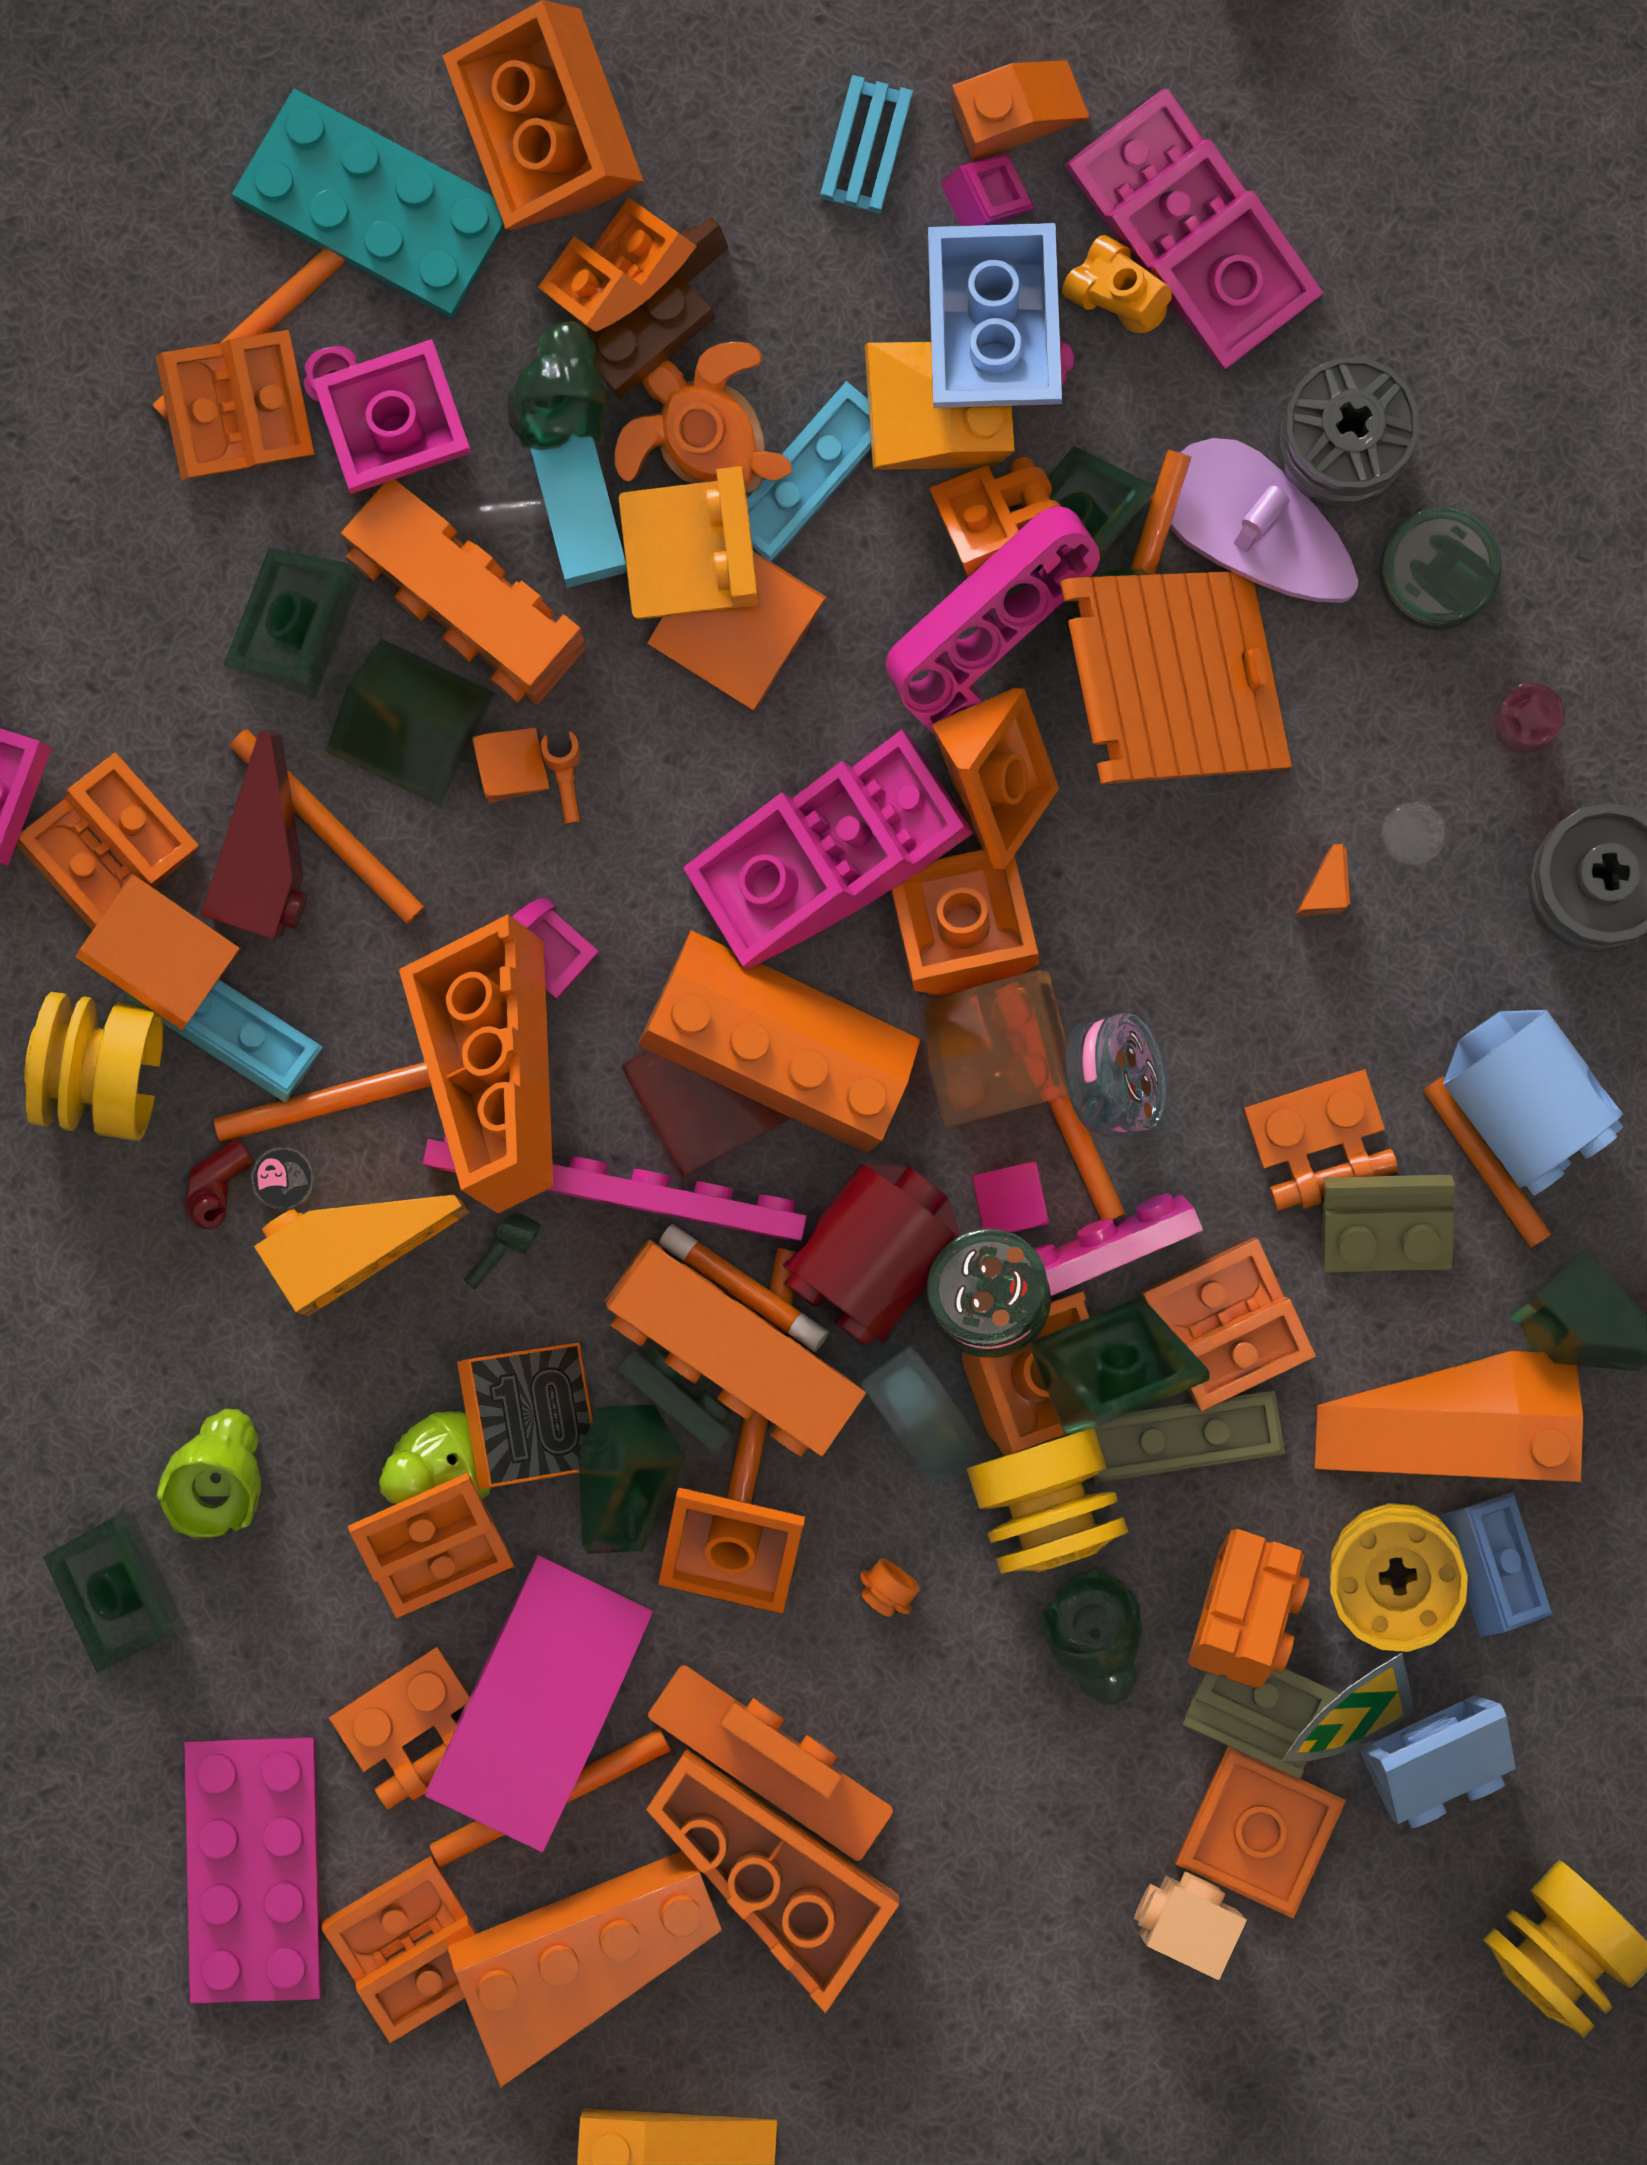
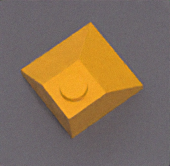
M931 342L867 343L865 345L873 470L980 468L985 465L996 467L1015 451L1012 406L933 408Z

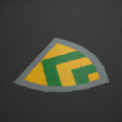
M1403 1653L1358 1680L1328 1704L1302 1731L1282 1761H1312L1338 1755L1381 1736L1415 1713Z

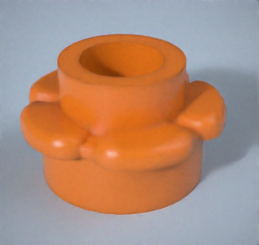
M880 1558L871 1570H862L860 1579L866 1587L861 1592V1595L873 1609L887 1617H891L895 1611L901 1614L912 1612L913 1608L910 1604L920 1592V1587L910 1575L893 1562L884 1558Z

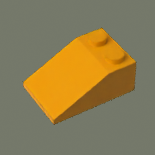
M455 1195L312 1210L305 1214H302V1212L297 1213L295 1209H292L264 1226L262 1231L266 1239L254 1247L295 1312L310 1316L468 1215L470 1211L465 1203Z
M583 2108L580 2116L577 2165H775L777 2120Z

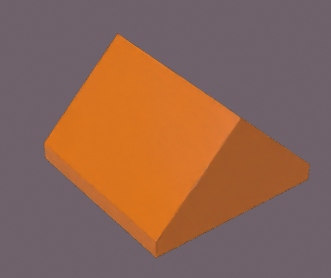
M1012 688L931 724L965 819L991 865L996 869H1005L1059 790L1029 699L1023 688Z
M132 874L75 957L167 1021L183 1030L241 948Z
M679 1487L658 1585L783 1614L805 1516Z

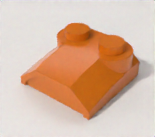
M983 850L937 859L891 890L906 954L908 972L914 991L926 992L932 995H947L1012 981L1039 965V953L1015 855L1005 869L993 868Z
M1083 1291L1025 1311V1313L1022 1312L1011 1316L1007 1325L1015 1326V1324L1031 1329L1029 1334L1011 1345L995 1349H981L962 1343L963 1367L985 1429L1004 1456L1126 1413L1124 1404H1120L1088 1315L1084 1303L1086 1297Z

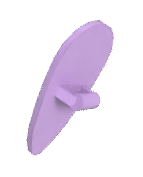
M1211 438L1190 444L1180 452L1192 456L1170 529L1185 545L1229 571L1291 597L1314 602L1342 603L1354 596L1358 588V578L1351 557L1339 535L1310 499L1304 496L1287 479L1285 473L1260 451L1238 440Z

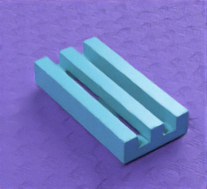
M852 75L820 199L881 214L912 100L913 90L901 87L899 91L888 88L889 84L876 81V84L864 82L863 77ZM862 95L870 97L872 100L848 190L844 191L836 189ZM884 103L896 104L872 197L860 195Z

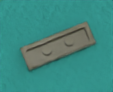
M1275 1391L1231 1397L1202 1412L1198 1410L1195 1403L1124 1413L1085 1427L1086 1429L1094 1427L1107 1465L1106 1469L1093 1476L1094 1483L1285 1454Z

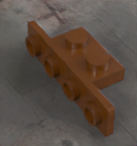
M713 218L707 219L699 227L693 226L681 233L682 236L697 247L679 270L651 298L628 315L597 332L579 320L574 333L556 348H547L533 358L527 367L526 373L521 377L520 382L530 401L535 406L548 402L588 367L621 399L715 319L712 308L688 283L728 249L722 229Z

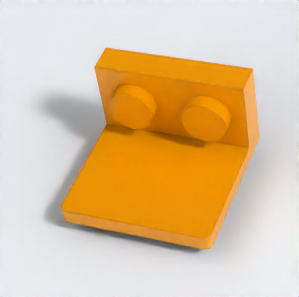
M742 466L716 469L718 481L630 491L619 495L631 608L635 619L642 620L760 605L746 485Z

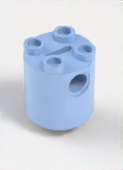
M1547 1010L1499 1011L1458 1041L1443 1085L1497 1158L1502 1162L1519 1188L1527 1186L1533 1196L1540 1193L1565 1174L1563 1170L1571 1165L1568 1158L1574 1153L1580 1151L1584 1158L1588 1159L1618 1137L1616 1133L1623 1128V1125L1618 1120L1623 1115L1622 1111L1602 1088L1588 1065Z

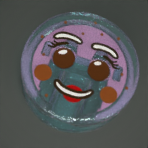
M1131 1013L1112 1015L1106 1019H1093L1077 1024L1071 1030L1067 1039L1064 1070L1068 1094L1081 1123L1090 1133L1100 1138L1153 1128L1160 1120L1164 1110L1166 1079L1158 1045L1147 1025L1139 1017Z

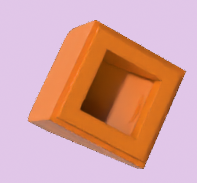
M536 728L488 733L472 737L484 794L488 803L550 790Z
M1333 844L1327 852L1295 913V917L1342 914L1350 905L1347 851L1343 844Z

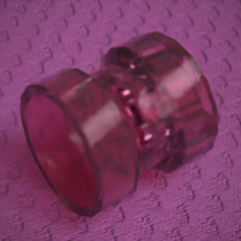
M1530 682L1517 686L1502 700L1495 712L1493 726L1497 738L1504 747L1515 753L1530 754L1540 751L1558 735L1564 724L1565 709L1562 699L1553 689L1544 684Z

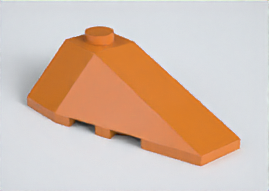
M1508 1351L1319 1404L1316 1411L1314 1469L1581 1482L1583 1410L1576 1354Z

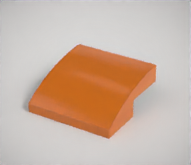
M628 197L593 248L573 236L538 288L586 326L597 332L628 315L651 298L679 270L697 246Z
M289 330L232 338L223 343L167 351L155 356L181 481L315 454Z
M755 551L753 552L760 605L662 617L647 643L753 711L758 708L789 655L795 651L827 598Z
M116 752L68 788L65 798L23 830L16 844L92 931L132 874L155 889L199 848L196 841ZM88 828H89V829L95 834V836L102 842L101 844H100V843L98 842V840L89 832ZM109 851H110V852L112 853V855L121 863L122 867H121V866L115 861V859L108 853Z
M1251 1238L1139 1291L1180 1377L1198 1410L1201 1412L1316 1357L1290 1298L1284 1297L1257 1238Z
M468 1473L348 1525L349 1532L374 1582H378L396 1619L514 1567L510 1552Z
M432 1855L321 1921L323 1933L355 1981L357 1993L389 2043H392L465 1998L455 1975L447 1946L474 1936L478 1932ZM431 1930L433 1931L431 1934L414 1943L416 1939L420 1938L421 1936L425 1935ZM403 1947L405 1948L403 1951L386 1960V1958L392 1955L393 1953L397 1952Z

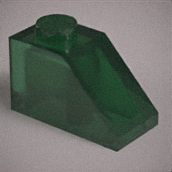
M1585 1249L1560 1266L1510 1316L1523 1329L1529 1343L1536 1349L1544 1352L1554 1363L1637 1371L1647 1364V1315Z
M655 1405L599 1406L578 1453L582 1546L587 1554L643 1551L685 1457Z

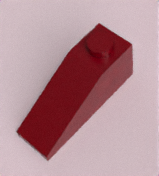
M263 731L258 733L201 915L271 939H276L284 935L286 927L297 928L305 908L307 893L299 891L303 879V869L282 735L272 731Z

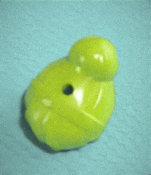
M225 1408L215 1415L206 1418L201 1426L200 1435H197L190 1442L183 1445L172 1455L161 1476L156 1495L160 1501V1507L175 1534L187 1535L194 1540L223 1536L230 1528L238 1531L251 1524L254 1512L258 1507L261 1492V1476L257 1460L253 1455L258 1445L259 1436L250 1417L239 1409ZM213 1473H218L221 1476V1480L215 1483L211 1480L210 1476ZM199 1496L229 1497L221 1503L210 1504L204 1502Z
M461 1411L435 1412L409 1428L408 1432L401 1436L400 1441L394 1447L392 1455L387 1459L385 1466L382 1468V1475L379 1479L380 1493L388 1502L398 1504L466 1473L471 1477L482 1499L490 1494L491 1488L478 1489L466 1414ZM448 1455L455 1456L456 1463L454 1465L448 1463Z

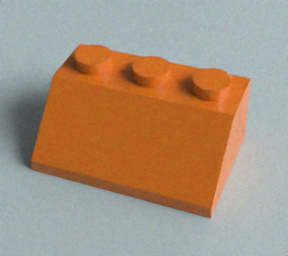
M541 0L442 55L505 229L514 230L593 209L644 182L580 8Z

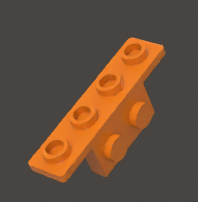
M682 1665L678 1668L648 1713L651 1721L855 1861H859L864 1857L893 1813L891 1805L833 1766L839 1756L807 1734L802 1742L799 1743L779 1729L785 1719L755 1698H752L748 1706H745L687 1665Z

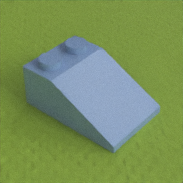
M1055 223L928 227L933 408L1062 404Z
M1476 1695L1358 1749L1391 1820L1397 1824L1408 1820L1411 1828L1422 1826L1446 1814L1447 1811L1443 1803L1461 1794L1466 1793L1469 1800L1473 1801L1499 1790L1505 1786L1501 1776L1516 1769L1507 1716L1502 1705Z

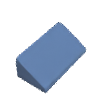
M1514 1492L1441 1514L1444 1524L1456 1536L1468 1574L1467 1598L1480 1637L1507 1632L1553 1615Z

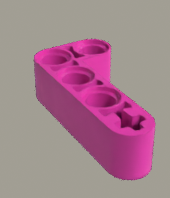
M1056 506L1047 508L1037 514L889 651L885 662L887 675L905 707L933 734L932 723L985 701L975 682L1064 602L1060 581L1075 577H1091L1096 571L1100 560L1099 548L1075 512L1069 508ZM1041 564L1043 568L1037 571L1036 568ZM1026 583L1022 590L1015 595L1005 596L1010 588L1017 584ZM971 627H978L971 636L958 639L963 631ZM931 670L922 680L910 682L919 672Z

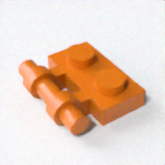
M1029 457L1015 459L1011 463L1010 473L994 479L989 466L985 465L929 488L937 511L967 577L974 573L1037 514L1047 508L1062 507L1060 503L1050 498L1052 485L1043 469L1035 467L1034 462ZM1017 504L1024 507L1011 513L1008 509Z
M1365 1069L1242 1109L1262 1170L1281 1163H1287L1292 1180L1269 1187L1276 1211L1299 1204L1303 1210L1322 1204L1321 1197H1324L1323 1182L1324 1178L1389 1176L1399 1173L1397 1161L1391 1148L1368 1155L1361 1139L1385 1130ZM1341 1145L1346 1163L1313 1173L1307 1155Z
M437 1646L330 1716L329 1720L363 1772L384 1758L387 1760L395 1775L377 1786L375 1792L383 1805L389 1810L407 1797L415 1801L425 1794L428 1784L453 1736V1730L457 1722L452 1714L466 1705L470 1694L439 1646ZM434 1726L444 1743L413 1762L403 1746Z

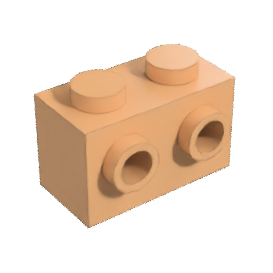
M1186 1871L1180 1882L1165 1876L1160 1888L1149 1884L1134 1916V1919L1139 1921L1138 1925L1142 1927L1139 1935L1148 1947L1217 1980H1220L1247 1920L1236 1908L1222 1902L1226 1893L1220 1891L1218 1886Z

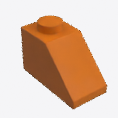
M1068 60L1011 63L952 85L951 108L972 162L1090 119Z

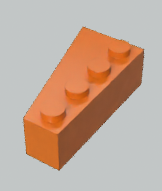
M394 479L385 482L341 532L346 545L351 548L345 558L371 581L374 582L382 574L399 590L393 596V599L415 619L422 622L429 614L446 628L447 631L441 639L465 661L470 663L476 655L495 670L489 680L512 701L518 704L526 696L535 705H538L586 650L581 628L564 614L555 622L551 619L555 614L542 601L543 598L522 580L520 583L516 581L511 585L503 578L506 572L492 556L469 540L465 544L460 542L455 537L458 532L448 521Z
M507 914L399 969L461 1191L496 1213L507 1210L554 1187L544 941Z
M647 1238L604 1300L607 1308L617 1315L610 1325L641 1347H643L648 1338H651L670 1351L664 1363L691 1382L696 1384L702 1374L723 1388L717 1399L743 1418L749 1420L755 1411L776 1425L770 1436L795 1454L802 1457L806 1450L810 1448L820 1456H823L867 1392L794 1339L783 1335L776 1327L754 1311L724 1294V1291L697 1271L665 1253L666 1250Z
M686 1748L650 1801L646 1810L700 1872L708 1877L727 1899V1903L743 1920L745 1919L767 1944L772 1954L787 1971H790L810 1993V1997L826 2013L899 1906L900 1895Z
M680 1851L447 1947L455 1975L501 2088L721 1932L722 1929L698 1868L683 1851Z

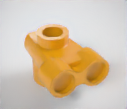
M1101 235L1093 242L1085 262L1081 266L1074 268L1067 275L1062 287V293L1065 298L1086 310H1092L1099 306L1115 313L1124 328L1133 333L1149 332L1159 326L1167 314V304L1172 298V291L1168 285L1131 259L1129 247L1107 235Z

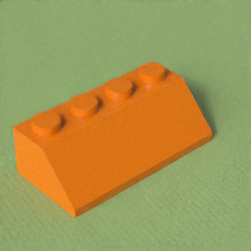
M691 930L637 1045L869 1154L883 1140L908 1084L921 1039L762 963L746 969L741 965L732 949Z

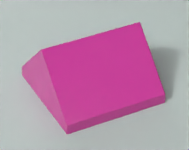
M432 339L312 380L350 494L471 453Z

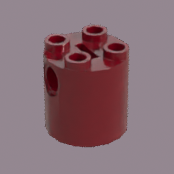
M861 1163L818 1218L816 1227L806 1243L793 1257L783 1263L782 1266L791 1273L783 1284L813 1307H817L822 1300H825L841 1314L834 1324L861 1345L868 1347L874 1338L885 1344L900 1316L915 1300L923 1295L933 1282L942 1262L953 1250L960 1247L963 1243L948 1197L910 1167Z

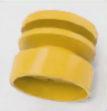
M50 992L42 1004L27 1048L24 1070L27 1121L31 1125L48 1127L53 1122L58 1110L59 1126L63 1130L74 1131L88 1104L92 1105L94 1131L97 1135L140 1141L148 1127L155 1098L153 1095L137 1093L141 1064L160 1067L163 1050V1017L147 1006L117 1002L112 1007L104 1029L99 1028L96 1002L93 998L82 997L77 1002L74 1012H72L71 998L67 994Z
M1094 1427L966 1468L979 1509L1009 1506L1012 1519L987 1533L990 1543L1018 1535L1022 1546L1021 1549L995 1558L1000 1574L1011 1571L1041 1572L1096 1554L1114 1538L1129 1533L1124 1517L1095 1524L1091 1512L1118 1502L1116 1493L1100 1492L1086 1495L1082 1485L1083 1481L1107 1468Z
M1386 1503L1361 1512L1343 1528L1332 1550L1330 1593L1338 1616L1358 1639L1380 1650L1409 1652L1434 1644L1454 1627L1466 1603L1468 1574L1456 1536L1438 1516L1416 1505ZM1395 1557L1402 1558L1405 1568L1416 1569V1573L1406 1576L1405 1587L1393 1588L1390 1578L1379 1577V1572L1389 1570V1559Z
M1559 1860L1530 1890L1535 1901L1546 1914L1543 1921L1537 1925L1521 1913L1511 1909L1505 1917L1525 1938L1517 1948L1495 1928L1482 1940L1492 1950L1505 1977L1546 2017L1572 2028L1578 2035L1584 2038L1595 2026L1575 2005V2002L1584 1995L1600 2011L1607 2014L1613 2007L1596 1981L1605 1972L1619 1983L1632 1988L1647 1972V1941L1597 1891L1569 1866Z

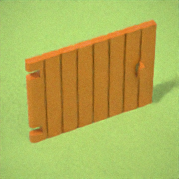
M1234 572L1102 576L1091 578L1075 577L1060 581L1064 602L1079 601L1081 617L1071 619L1068 623L1093 745L1107 744L1110 761L1097 764L1101 784L1269 772L1292 767L1255 583Z

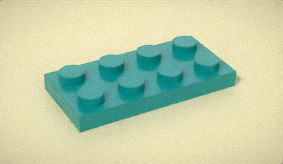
M293 88L232 192L234 202L320 249H328L336 253L346 263L451 320L454 319L505 229L494 196Z

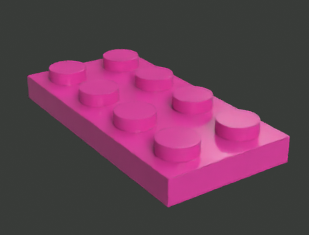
M316 1737L184 1742L190 2003L320 1999L322 1992Z

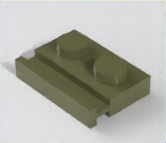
M1452 1174L1324 1178L1322 1265L1324 1272L1452 1269L1454 1235L1453 1195L1455 1194V1183Z
M1284 1669L1282 1673L1274 1670L1263 1686L1258 1688L1232 1681L1223 1674L1218 1676L1204 1671L1181 1724L1301 1779L1307 1761L1282 1760L1302 1731L1328 1704L1337 1698L1339 1693L1288 1669Z

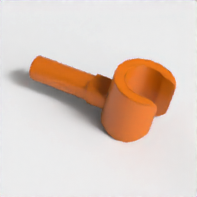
M569 731L572 749L567 756L562 758L554 757L549 753L550 748L547 734L544 735L541 741L543 759L549 769L555 772L556 784L559 786L564 824L580 822L574 786V768L580 760V747L576 736L571 731Z

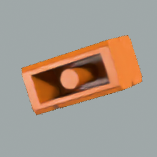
M1240 1529L1229 1532L1218 1551L1188 1659L1190 1666L1218 1676L1226 1675L1227 1679L1253 1688L1262 1687L1274 1670L1281 1673L1284 1671L1294 1643V1635L1284 1632L1289 1613L1298 1615L1310 1580L1299 1575L1304 1559V1554L1301 1550L1275 1541L1271 1543L1266 1542L1265 1538Z

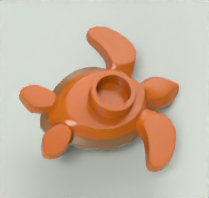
M735 341L720 343L708 348L699 357L694 381L686 382L683 373L668 359L645 377L641 382L648 394L662 404L660 413L639 416L623 427L615 449V468L618 475L628 482L636 480L647 456L658 446H660L663 458L669 468L679 478L689 484L718 481L716 469L742 466L746 493H750L759 489L763 478L777 481L791 475L793 472L792 464L787 457L780 453L765 451L763 431L753 407L737 390L725 385L733 375L761 364L763 356L758 348L747 342Z

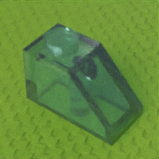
M912 1345L859 1383V1386L867 1392V1397L933 1488L985 1451V1448L952 1399Z

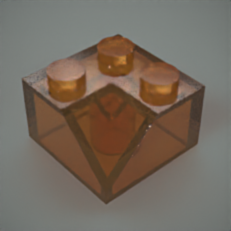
M1035 970L975 986L925 1003L929 1068L945 1128L958 1127L1080 1095L1048 971Z

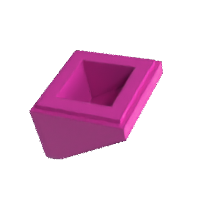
M1008 153L959 166L941 183L960 226L1000 225L1034 209Z
M1036 1161L972 1176L985 1238L1044 1227L1049 1224Z

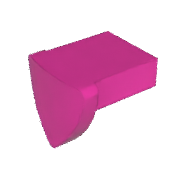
M540 898L524 906L513 915V918L544 941L546 991L558 1000L598 956L599 951L553 911L557 907L548 898Z

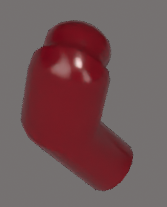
M238 1137L193 1166L189 1172L185 1211L189 1220L199 1228L205 1230L214 1229L224 1221L229 1181L255 1164L254 1159Z

